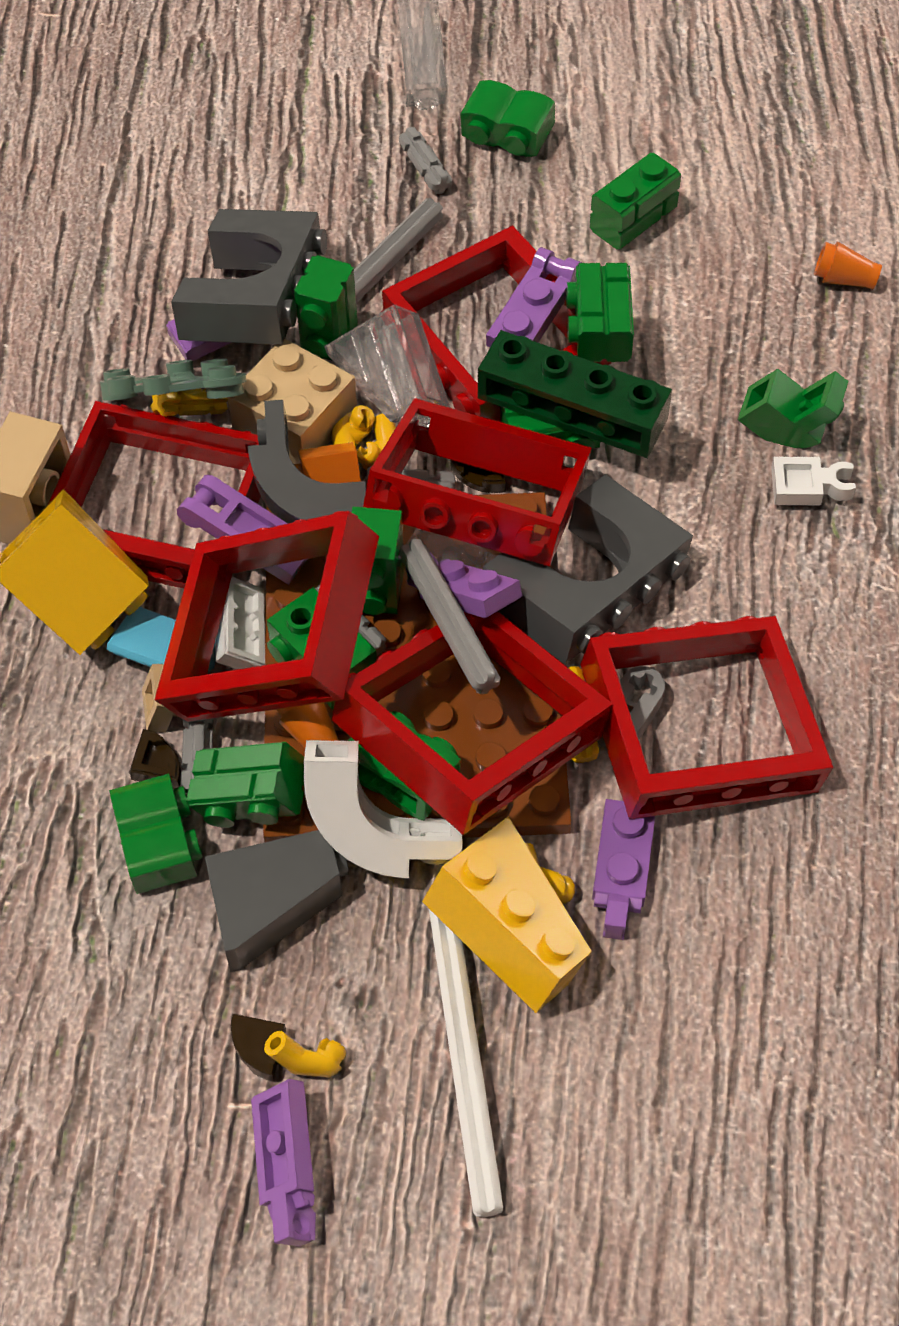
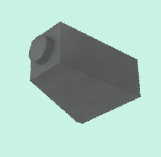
M319 830L205 856L230 972L241 970L342 896L340 877L349 875L346 858L325 840Z

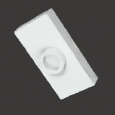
M234 577L231 578L215 640V662L234 669L265 665L264 588Z

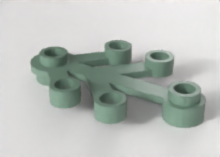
M213 359L201 362L202 376H195L193 360H179L166 363L167 374L141 378L131 375L129 368L104 371V380L100 381L102 399L106 401L136 397L140 392H144V395H160L206 388L207 398L218 399L243 394L242 383H245L247 379L245 373H236L235 365H228L227 359Z

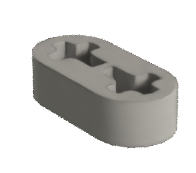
M646 666L628 670L619 681L638 740L661 708L665 693V681L661 674L655 669ZM643 686L651 688L650 693L645 692L637 703L632 702L634 689L640 690ZM602 736V738L599 739L597 742L602 748H604L607 751Z

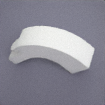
M306 740L304 789L307 806L322 836L343 857L366 870L381 875L409 878V859H418L427 864L437 865L448 862L462 852V834L445 819L426 818L423 821L417 818L397 817L382 811L368 799L361 787L358 774L359 741Z

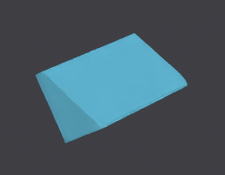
M139 607L134 613L125 617L107 643L106 650L149 667L152 664H164L176 620ZM215 644L208 672L214 669L215 666Z

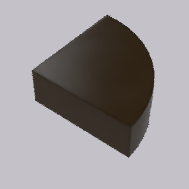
M450 460L453 473L466 486L485 493L506 492L503 474Z
M143 729L129 770L131 780L140 782L169 773L174 788L180 787L181 768L174 750L165 742L161 735Z
M232 1013L231 1036L238 1056L253 1074L273 1082L278 1062L265 1053L264 1046L266 1040L274 1032L283 1031L286 1033L285 1024Z

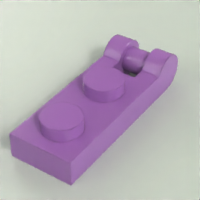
M540 247L534 255L531 267L487 332L486 346L491 347L500 330L517 336H525L539 343L566 300L567 282H575L576 266L582 262L569 257L566 260L555 257L553 251ZM548 274L558 277L555 282L545 278Z
M204 475L195 486L196 494L193 498H186L177 509V515L182 522L193 528L200 527L217 539L221 536H232L255 531L258 528H270L288 524L212 475ZM219 505L223 509L220 513H217L210 506ZM308 559L264 567L263 569L289 585Z

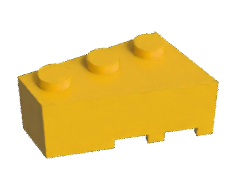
M509 816L444 864L422 901L535 1013L569 985L592 952Z

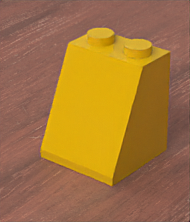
M64 490L0 553V583L79 655L89 646L94 650L98 649L113 633L114 628L111 624L123 611L128 616L131 615L148 597V594L144 591L149 586L148 576Z

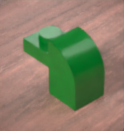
M776 369L748 387L737 420L769 442L792 448L816 446L821 443L826 424L835 421L843 411V398L849 381L834 371L804 389L781 370Z

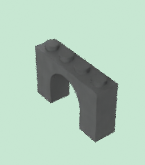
M219 209L208 229L214 269L261 270L264 272L238 279L184 277L171 301L178 340L283 344L289 328L294 327L297 320V304L294 289L301 276L305 275L304 270L311 257L326 254L327 233L325 229H320L318 212Z
M606 474L576 496L568 529L604 554L619 572L617 575L600 581H581L566 577L547 565L505 553H500L483 566V570H493L499 575L519 580L522 592L521 598L498 612L565 665L579 653H585L591 637H597L611 627L617 629L622 626L637 605L641 602L648 604L652 601L666 581L670 578L675 581L685 572L691 560L687 554L693 535Z

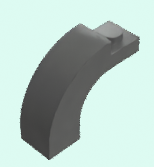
M264 401L265 418L257 419L259 445L248 446V453L257 488L269 510L286 523H293L295 520L312 519L330 515L337 511L352 512L353 506L363 507L366 493L365 481L348 483L318 482L305 476L294 466L289 456L288 424L284 401Z

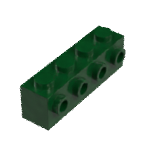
M500 330L478 368V399L647 459L668 420L672 395L671 388L662 386L652 380H645L618 371L611 366L601 365L575 356L568 351L558 350L537 343L525 336H517Z

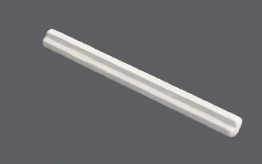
M429 909L473 1213L476 1217L494 1216L502 1213L503 1202L463 942Z

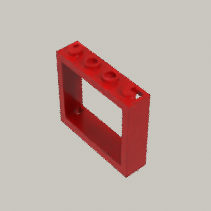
M513 225L382 290L383 310L380 312V315L387 323L388 332L399 337L404 343L410 359L415 363H421L427 370L433 386L439 392L444 391L453 401L456 410L499 422L500 406L478 399V383L416 311L502 267L519 285L531 267L537 251ZM548 274L545 279L555 282L558 277ZM565 300L552 322L568 339V316H575V309H567ZM572 343L562 350L577 356V343ZM603 359L601 362H595L601 365L611 364L606 359Z
M414 398L369 471L363 507L402 511V524L550 566L571 516L575 498L582 489L592 448ZM418 414L431 418L429 428L419 425V420H417ZM418 450L562 492L550 517L401 473L413 452ZM565 456L577 459L574 468L563 466ZM535 524L547 527L544 535L534 532Z
M95 401L49 503L64 490L82 507L110 443L113 442L245 470L246 472L238 492L258 504L261 495L256 485L248 453V446L259 445L258 435L252 434L251 431H238L219 427L209 422H195L173 416H161L160 413L155 414L133 409L123 404L119 406ZM102 529L148 576V581L184 589L195 549Z
M337 511L326 516L307 520L299 519L293 523L270 528H258L251 532L221 536L218 539L196 543L154 700L187 722L343 700L379 536L358 519L357 515L350 511ZM327 555L303 659L207 674L232 574Z
M498 611L487 618L466 612L464 614L487 655L560 713L562 717L468 780L378 703L384 697L453 655L438 625L429 630L423 629L419 631L410 642L395 651H386L375 663L362 671L350 673L344 699L335 701L332 715L334 723L355 741H359V744L462 835L472 830L601 739L613 703Z
M745 616L735 621L718 623L700 621L684 627L667 629L664 627H652L642 632L625 634L607 632L590 638L580 666L585 682L613 703L602 736L629 819L818 793L834 768L776 616L761 618ZM756 652L794 754L650 774L616 669Z

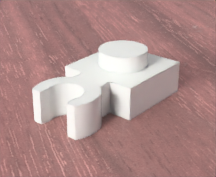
M773 457L771 471L774 505H821L824 494H828L831 498L839 501L853 499L856 488L855 483H842L838 481L840 479H851L853 472L852 463L837 462L829 468H821L820 457Z

